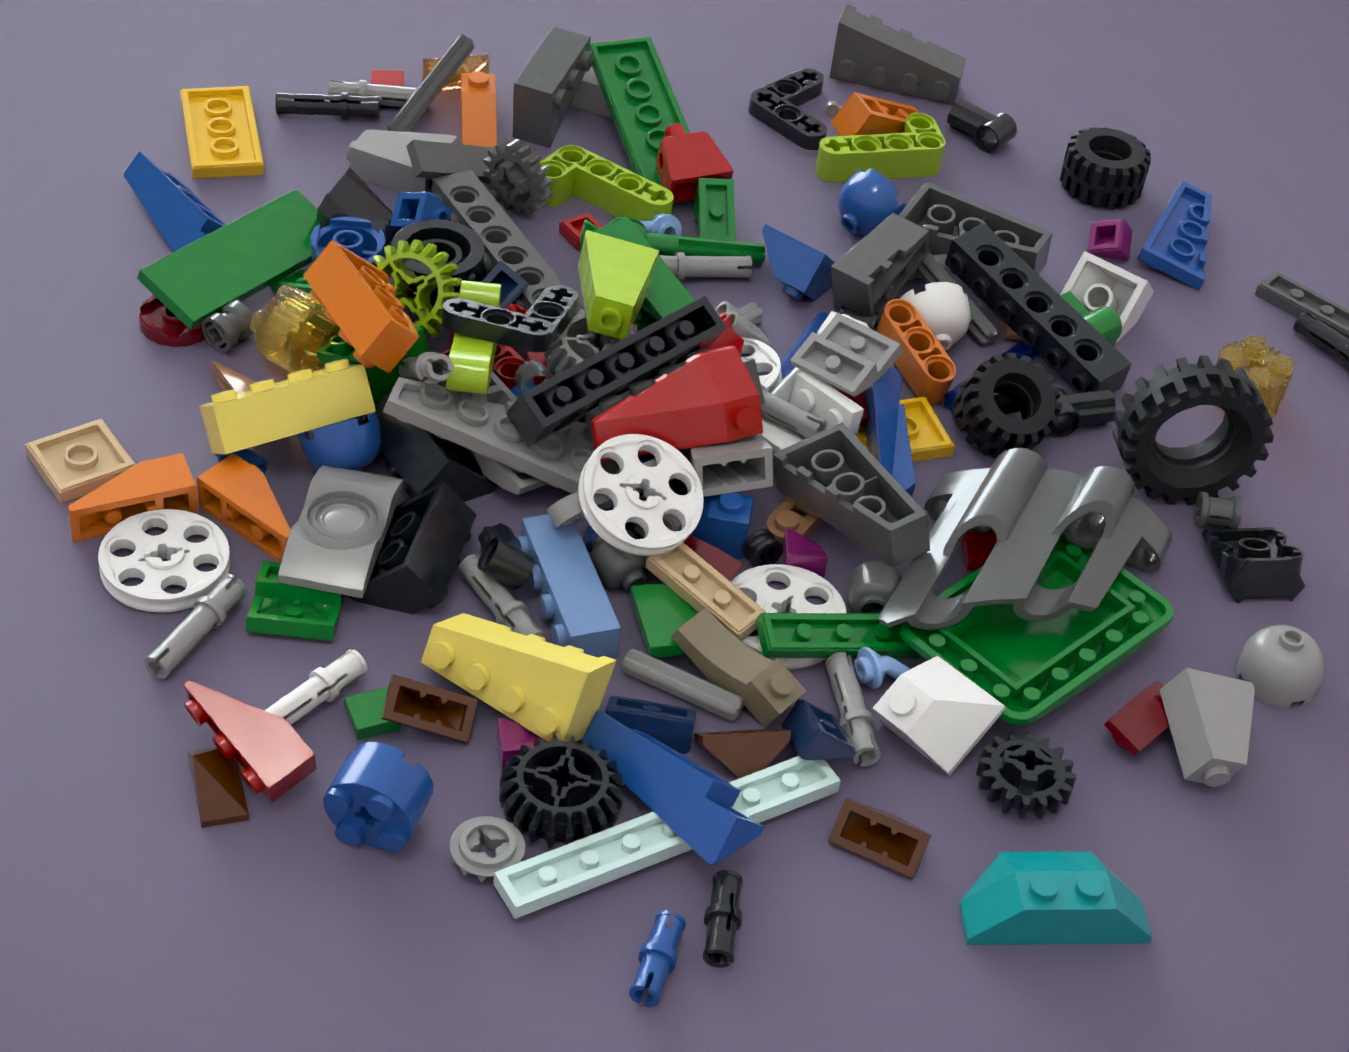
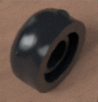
M422 220L403 227L395 234L391 246L396 250L400 240L407 241L409 245H411L413 240H421L424 247L428 243L437 246L436 254L442 251L449 255L445 265L451 263L457 265L458 269L451 275V278H461L464 281L474 282L482 281L484 244L479 235L465 225L448 220ZM419 260L404 263L408 270L414 272L416 277L432 273L431 269ZM409 285L408 288L410 290H407L408 298L416 297V294L413 292H417L418 285ZM461 285L454 287L455 293H460ZM438 287L430 295L431 306H434L436 303Z

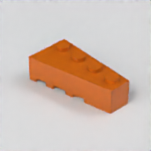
M334 240L330 241L303 275L312 287L310 291L311 296L326 307L324 311L325 316L340 327L339 336L354 347L353 356L365 367L372 369L375 365L390 373L419 338L410 317L402 311L404 305L399 299L394 297L396 293L394 286L389 282L386 284L390 279L388 274Z

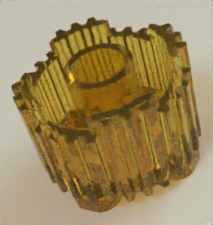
M291 285L281 286L276 293L275 299L271 298L270 304L265 305V311H257L252 316L250 330L256 333L254 338L257 340L254 344L257 346L256 350L259 351V354L291 373L305 369L321 370L323 364L317 358L316 351L329 343L330 338L336 334L334 329L339 330L340 327L325 316V306L307 292Z
M1248 335L1245 341L1241 340L1240 343L1234 341L1233 344L1228 343L1227 347L1224 346L1220 351L1216 365L1221 358L1230 361L1234 370L1239 366L1242 367L1249 379H1253L1271 418L1273 415H1277L1292 378L1294 360L1289 356L1280 355L1281 351H1275L1274 347H1267L1266 339L1261 336Z

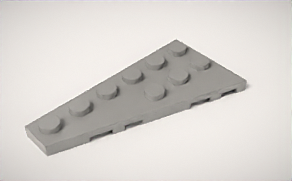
M398 377L384 407V413L396 417L402 422L410 423L433 433L441 439H447L468 448L478 455H483L505 464L515 471L540 479L553 487L563 489L572 494L578 491L582 469L595 451L587 423L575 421L528 447L506 415L507 411L514 404L513 401L507 400L505 406L486 402L487 397L485 395L471 393L470 398L451 395L450 391H446V387ZM616 461L600 462L601 467L607 473L613 475L620 473V468Z

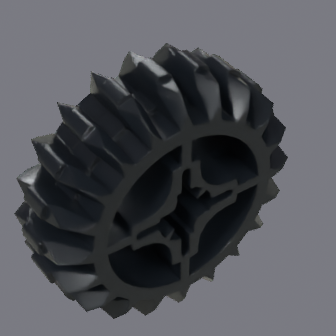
M554 734L548 743L537 737L533 744L535 748L521 745L518 755L509 756L506 768L503 769V773L500 776L499 802L501 803V808H504L503 814L508 822H514V826L521 833L528 832L531 844L541 838L546 840L550 849L555 842H563L567 845L573 841L606 830L607 827L614 826L619 811L623 806L624 782L622 775L618 774L617 761L608 760L606 749L593 751L594 748L591 740L580 745L576 743L574 735L568 741H559Z

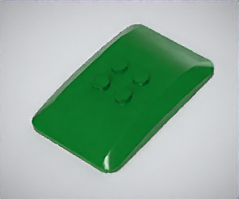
M1062 532L1037 578V583L1045 589L1053 590L1073 585L1079 579L1094 549L1075 545ZM982 567L937 596L952 598L968 593ZM1122 567L1102 601L1092 612L1072 608L1066 614L1054 619L1027 621L1019 618L1014 613V603L972 607L968 616L947 628L923 630L911 626L906 621L900 624L899 634L907 645L926 660L939 656L1002 703L1006 709L999 717L1009 724L1019 726L1030 724L1061 706L1137 652L1172 622L1174 608L1166 598Z

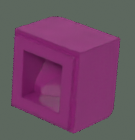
M1125 219L1091 222L1088 253L1098 257L1129 260L1132 229Z
M785 529L782 543V564L800 567L824 578L827 566V555L824 548L791 529Z
M498 718L496 740L501 773L506 768L509 756L518 755L521 745L535 748L533 744L537 737L546 743L545 739H542L519 723Z

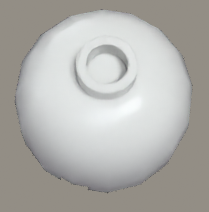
M933 282L925 284L926 291L916 295L913 289L906 292L900 299L910 302L917 309L944 350L949 349L966 334L971 321V309L967 293L964 294L963 288L960 285L949 282Z

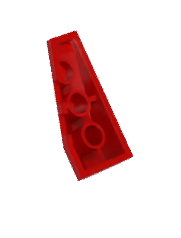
M731 345L695 354L685 361L686 365L670 375L664 374L654 380L655 384L635 397L630 395L592 419L591 427L594 450L607 440L626 434L652 436L680 450L731 442L763 433L760 395L736 347ZM644 450L638 451V456L652 454ZM602 458V459H600V462H601V461L613 460V459H611V458Z

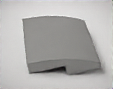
M837 313L820 335L814 332L811 333L791 358L790 362L791 365L855 397L875 383L903 352L900 343Z

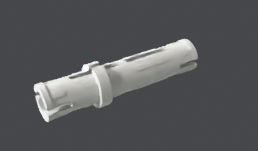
M349 649L327 667H318L309 674L307 681L280 698V700L264 711L284 718L292 725L322 702H331L336 699L343 687L367 672V664L359 652Z

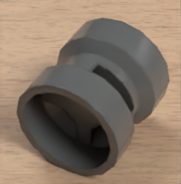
M239 301L230 302L222 308L220 314L214 313L202 322V331L205 339L211 347L219 352H227L237 344L238 339L248 338L254 334L257 328L253 313L245 304Z

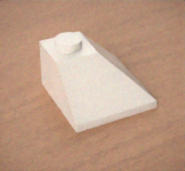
M1084 251L1060 295L1071 291L1090 313L1105 306L1112 308L1122 322V332L1116 341L1118 342L1137 323L1154 290L1147 280Z
M939 656L902 673L873 707L883 725L949 776L1006 709L1002 703Z

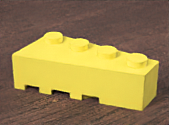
M342 359L324 364V369L314 372L311 369H305L287 374L288 379L274 383V379L250 384L251 391L236 394L234 389L211 395L213 402L201 405L200 410L212 454H229L376 412L365 366L363 364L350 365L348 359Z
M462 613L433 624L421 663L547 742H550L554 734L559 741H568L574 735L577 742L583 739L596 711L599 710L617 660L606 656L597 658L584 654L583 649L570 645L566 647L545 642L546 638L534 634L527 636L511 631V627Z

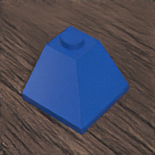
M765 224L762 232L774 278L784 285L781 291L801 301L803 296L816 301L832 287L831 266L835 262L826 254Z
M675 485L674 493L686 495L688 493L687 487ZM733 492L703 497L702 515L690 536L705 541L733 558L743 559L741 549L748 535L754 496ZM680 525L677 531L682 530V525Z

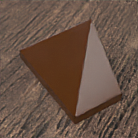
M393 674L390 678L380 719L461 743H467L478 699Z
M783 728L694 733V742L738 779L766 769L791 740V731Z
M217 747L188 751L201 828L248 821L249 813L239 765L235 757L228 761L219 752Z
M846 798L828 841L914 878L932 835L894 814Z

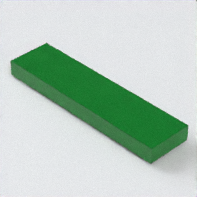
M760 613L755 620L762 653L766 658H828L837 652H845L847 656L850 655L852 658H857L858 651L863 647H869L881 656L892 658L921 657L918 652L907 645L900 637V624L887 627L879 622L878 617L880 614Z

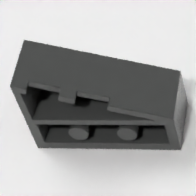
M552 27L514 82L513 138L551 148L585 72H588L592 66L594 53L590 51L591 37Z
M894 213L887 217L831 266L834 309L840 312L842 305H845L848 308L869 315L878 313L877 317L879 318L886 304L896 297L921 265L923 259L930 253V231Z

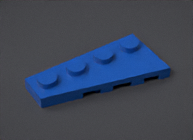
M1182 180L1143 245L1137 259L1145 262L1153 269L1160 270L1200 290L1205 281L1203 267L1207 259L1205 246L1209 236L1207 225L1210 222L1212 195Z

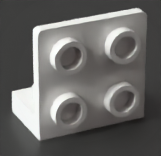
M805 371L797 373L790 403L826 420V430L843 422L857 436L864 409L825 381ZM762 416L763 433L757 435L767 442L775 453L806 439Z

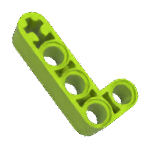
M912 113L906 118L903 133L823 138L819 143L815 174L818 178L827 182H846L854 173L862 168L864 173L869 169L876 170L887 179L935 176L941 168L946 141L936 121L931 116L924 113Z
M563 146L540 162L541 166L549 167L545 175L553 180V184L547 187L553 192L552 196L547 199L548 204L545 205L547 207L559 206L572 196H576L616 217L629 216L639 221H654V215L662 213L672 215L674 195L670 190L580 146Z
M462 280L460 298L500 308L501 284ZM455 333L449 355L453 363V372H447L450 377L447 378L446 391L488 394L497 343Z

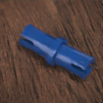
M662 910L656 915L649 942L644 943L638 955L640 966L629 989V996L634 1002L639 1004L644 989L648 988V995L644 1006L653 1007L660 1001L666 976L675 968L678 959L675 950L686 927L685 919L676 913L671 928H667L671 914L670 910Z

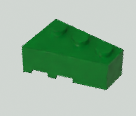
M628 216L594 230V232L653 248ZM659 255L651 286L634 321L638 331L695 301Z

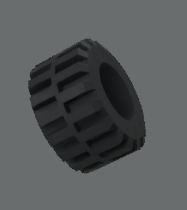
M1108 127L1081 129L1078 133H1074L1071 136L1067 145L1060 173L1062 187L1064 190L1069 191L1068 194L1072 197L1078 198L1080 202L1091 204L1094 207H1105L1107 209L1127 207V204L1132 205L1141 197L1151 163V153L1142 141L1137 140V137L1124 131Z
M1007 353L1004 357L1001 354L992 356L989 361L985 360L963 383L960 387L961 390L956 395L955 402L959 404L954 408L955 417L961 418L957 426L960 432H967L968 436L965 440L970 445L973 442L979 445L977 451L982 454L991 451L992 458L997 459L998 455L1005 450L1013 448L1032 450L1051 432L1059 420L1057 415L1061 412L1062 404L1056 401L1061 394L1059 388H1053L1052 386L1055 379L1051 374L1046 376L1042 370L1045 367L1039 362L1036 365L1030 363L1031 358L1023 355L1020 359H1017L1016 353ZM993 393L1003 394L1011 398L1019 407L1022 420L1010 418L1002 413L995 403Z

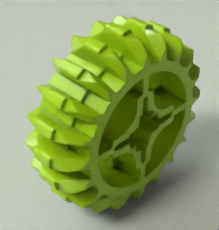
M400 240L397 244V250L393 246L387 245L384 247L386 258L381 255H375L373 261L379 269L388 274L389 278L393 277L396 290L394 297L399 299L404 307L408 306L412 313H417L420 320L414 322L413 325L424 328L426 339L427 332L432 337L440 336L438 324L442 326L444 302L460 298V293H455L454 287L460 286L462 279L451 278V275L457 271L458 267L452 263L445 265L449 255L442 251L436 254L437 246L428 243L424 247L421 240H413L411 245L407 241ZM419 260L426 264L432 273L416 277L414 272L408 270L404 263ZM410 284L418 285L417 292H413L416 294L415 298H407V290H410L408 288ZM438 287L437 300L434 307H432L430 295Z

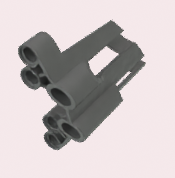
M1026 448L1005 450L998 455L991 468L948 473L940 478L925 502L924 510L927 509L931 517L937 520L929 532L930 551L912 560L880 613L878 620L887 627L907 621L911 626L919 629L936 630L947 628L960 622L968 616L972 607L1014 603V613L1019 618L1027 621L1054 619L1066 614L1072 608L1092 612L1098 607L1125 564L1142 571L1158 570L1171 545L1172 534L1162 520L1144 502L1132 496L1134 493V482L1131 476L1124 470L1114 466H1099L1081 475L1065 470L1048 468L1042 456ZM967 532H996L997 542L969 592L952 598L936 596L933 590ZM1062 532L1075 545L1094 549L1079 579L1073 585L1053 590L1045 589L1037 583V578Z

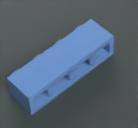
M549 514L522 518L521 536L516 537V540L522 551L534 557V566L528 577V583L531 590H537L539 594L540 613L543 620L550 621L553 644L562 647L570 645L584 650V654L597 658L601 656L612 659L617 658L621 627L576 523L557 529Z

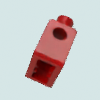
M680 123L672 124L665 129V137L660 141L656 157V166L661 186L670 190L674 195L673 203L693 200L699 178H732L733 168L708 133L701 131L687 134Z

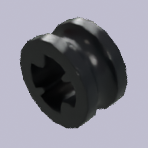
M760 529L745 540L741 552L754 568L775 564L783 553V545L779 540L775 539L770 530Z

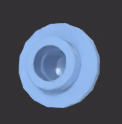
M670 214L654 215V221H640L647 229V233L681 236L682 227L680 221Z
M869 647L861 648L858 651L857 659L854 660L857 679L873 690L881 686L885 673L897 680L902 673L910 670L909 667L889 656H881Z

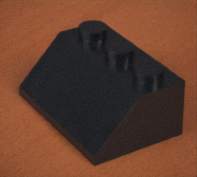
M393 388L375 406L382 432L380 453L389 460L386 464L388 469L398 478L404 479V482L407 484L405 491L411 498L443 481L464 502L490 494L497 488L494 482L483 475L477 460L468 448L447 439H441L433 433L410 423L402 422L396 417L384 413V407ZM368 417L362 423L369 422Z
M444 481L396 506L363 598L348 597L355 602L413 614L428 606L430 608L437 606L448 593V583L460 564L458 559L464 545L471 537L470 530L477 514Z

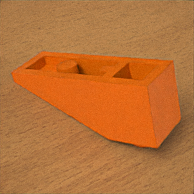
M479 71L461 73L460 127L461 144L483 147H495L497 145L495 74H486Z
M853 92L830 123L839 133L837 136L903 133L907 116L920 112L914 106Z
M180 453L141 461L68 506L72 541L77 542L105 536L121 521L142 512L176 509L198 514L196 483L184 454Z
M233 453L197 477L199 508L281 563L291 530L263 472L254 464L246 462Z

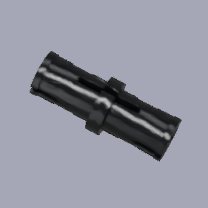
M721 870L716 872V875H713L711 904L704 913L707 935L703 960L710 966L721 968L728 967L730 962H734L736 931L742 926L743 918L742 912L739 910L743 878L740 874L731 870Z

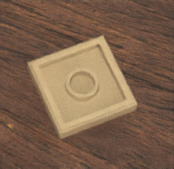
M102 418L25 444L27 457L60 504L87 495L136 465Z

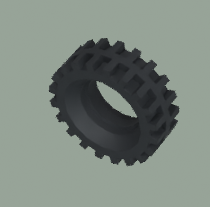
M1204 355L1199 356L1197 364H1188L1186 357L1176 359L1177 367L1165 370L1161 364L1154 368L1157 375L1149 381L1141 376L1135 381L1138 391L1134 395L1125 392L1121 398L1125 411H1115L1113 418L1117 428L1112 429L1113 437L1126 472L1131 476L1134 486L1138 490L1144 487L1147 497L1153 500L1161 493L1166 504L1174 505L1178 497H1183L1188 505H1193L1196 503L1197 496L1201 491L1207 492L1210 497L1219 498L1217 491L1227 486L1233 492L1240 487L1237 480L1245 474L1252 478L1257 473L1254 462L1256 460L1266 461L1269 453L1264 444L1273 443L1274 435L1269 427L1273 425V421L1253 379L1250 380L1246 371L1240 366L1234 370L1227 359L1221 358L1217 365H1213L1209 356ZM1199 405H1214L1224 410L1223 421L1216 431L1199 443L1187 447H1167L1156 441L1157 431L1162 424L1181 411Z

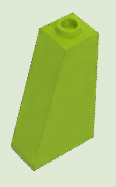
M586 230L578 270L589 331L621 340L628 337L651 286L659 250Z

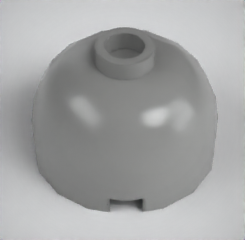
M1269 625L1253 633L1246 641L1237 659L1235 672L1237 677L1241 673L1245 681L1253 682L1255 688L1254 697L1258 700L1276 707L1290 708L1292 702L1304 700V705L1309 703L1317 694L1322 683L1325 661L1319 644L1309 634L1288 625Z

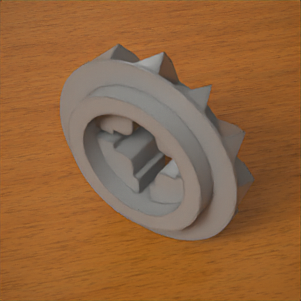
M481 816L469 819L455 829L450 839L449 846L452 864H457L460 867L463 876L469 874L477 875L481 883L486 877H493L494 872L520 863L525 858V840L522 833L512 823L498 817ZM480 840H482L484 845H487L488 849L495 850L494 858L488 857L485 852H479Z

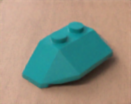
M1091 851L1000 852L960 900L958 906L966 945L1150 943L1152 940L1142 900Z

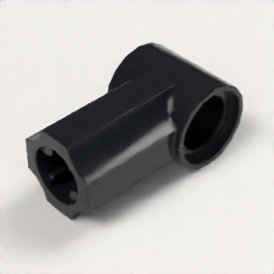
M963 99L957 100L948 113L947 123L956 130L974 138L977 146L987 153L996 151L1017 134L1016 123L1010 115L1006 113L993 115Z
M1053 387L1060 390L1061 396L1056 401L1062 404L1061 412L1057 415L1059 420L1050 432L1051 435L1064 437L1073 433L1081 425L1114 421V413L1117 410L1115 397L1111 390L1067 395L1064 389Z
M499 523L491 527L485 526L478 536L481 545V555L477 564L478 569L514 590L519 589L531 574L534 566V557L520 549L512 529L505 524Z

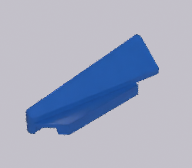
M139 151L124 172L125 179L173 252L226 225L183 182L170 172L162 171L144 153Z
M892 365L875 383L864 391L868 413V423L865 426L867 444L871 454L905 491L912 496L916 480L904 404H899L902 375Z
M600 710L596 711L583 737V744L591 740L594 748L593 751L606 749L608 760L617 761L618 774L622 775L624 784L708 864H718L761 835L764 829L763 825L732 808L741 791L740 789L649 734L636 728L631 729Z

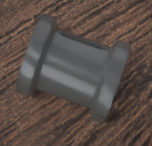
M1199 492L1194 509L1195 526L1203 527L1204 524L1227 526V528L1239 527L1242 516V498L1240 496L1225 499L1210 497L1207 492Z

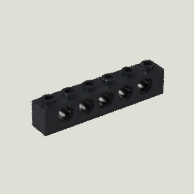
M985 223L952 239L945 265L1001 321L1005 322L1027 346L1041 357L1047 366L1054 370L1076 394L1111 390L1114 393L1122 388L1132 363Z
M703 296L522 393L507 411L506 415L526 445L530 447L584 417L586 412L599 406L601 399L612 395H620L629 390L630 384L640 380L651 379L659 375V369L686 361L688 359L687 355L694 351L708 349L727 327L706 296Z

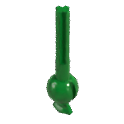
M627 216L617 217L611 220L608 224H611ZM629 217L653 249L659 250L658 255L674 256L675 252H684L685 256H751L752 264L762 265V262L765 261V244L647 233L643 223L636 218ZM586 219L580 232V254L586 230L594 232V230L599 229Z

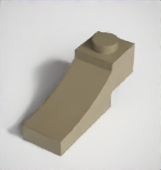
M706 607L677 629L671 636L712 684L741 696L745 707L764 728L806 692L805 688L778 658L772 661L751 649L727 630Z

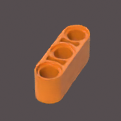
M893 299L886 304L876 332L901 344L903 353L894 364L917 397H926L929 404H938L945 399L956 375V367L917 309L906 300Z

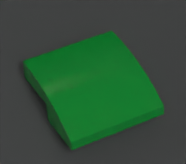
M263 561L255 580V596L246 616V632L333 641L344 595L278 583L281 563Z
M666 584L631 586L630 600L648 655L654 658L686 654L671 636L699 612ZM688 657L690 665H695L693 661Z

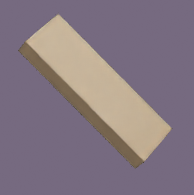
M684 543L667 553L647 557L645 567L698 612L706 607L740 641L757 629L755 620L759 614L767 613Z

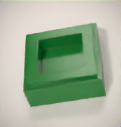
M387 687L344 697V709L357 740L401 729L400 724L380 719L388 690Z

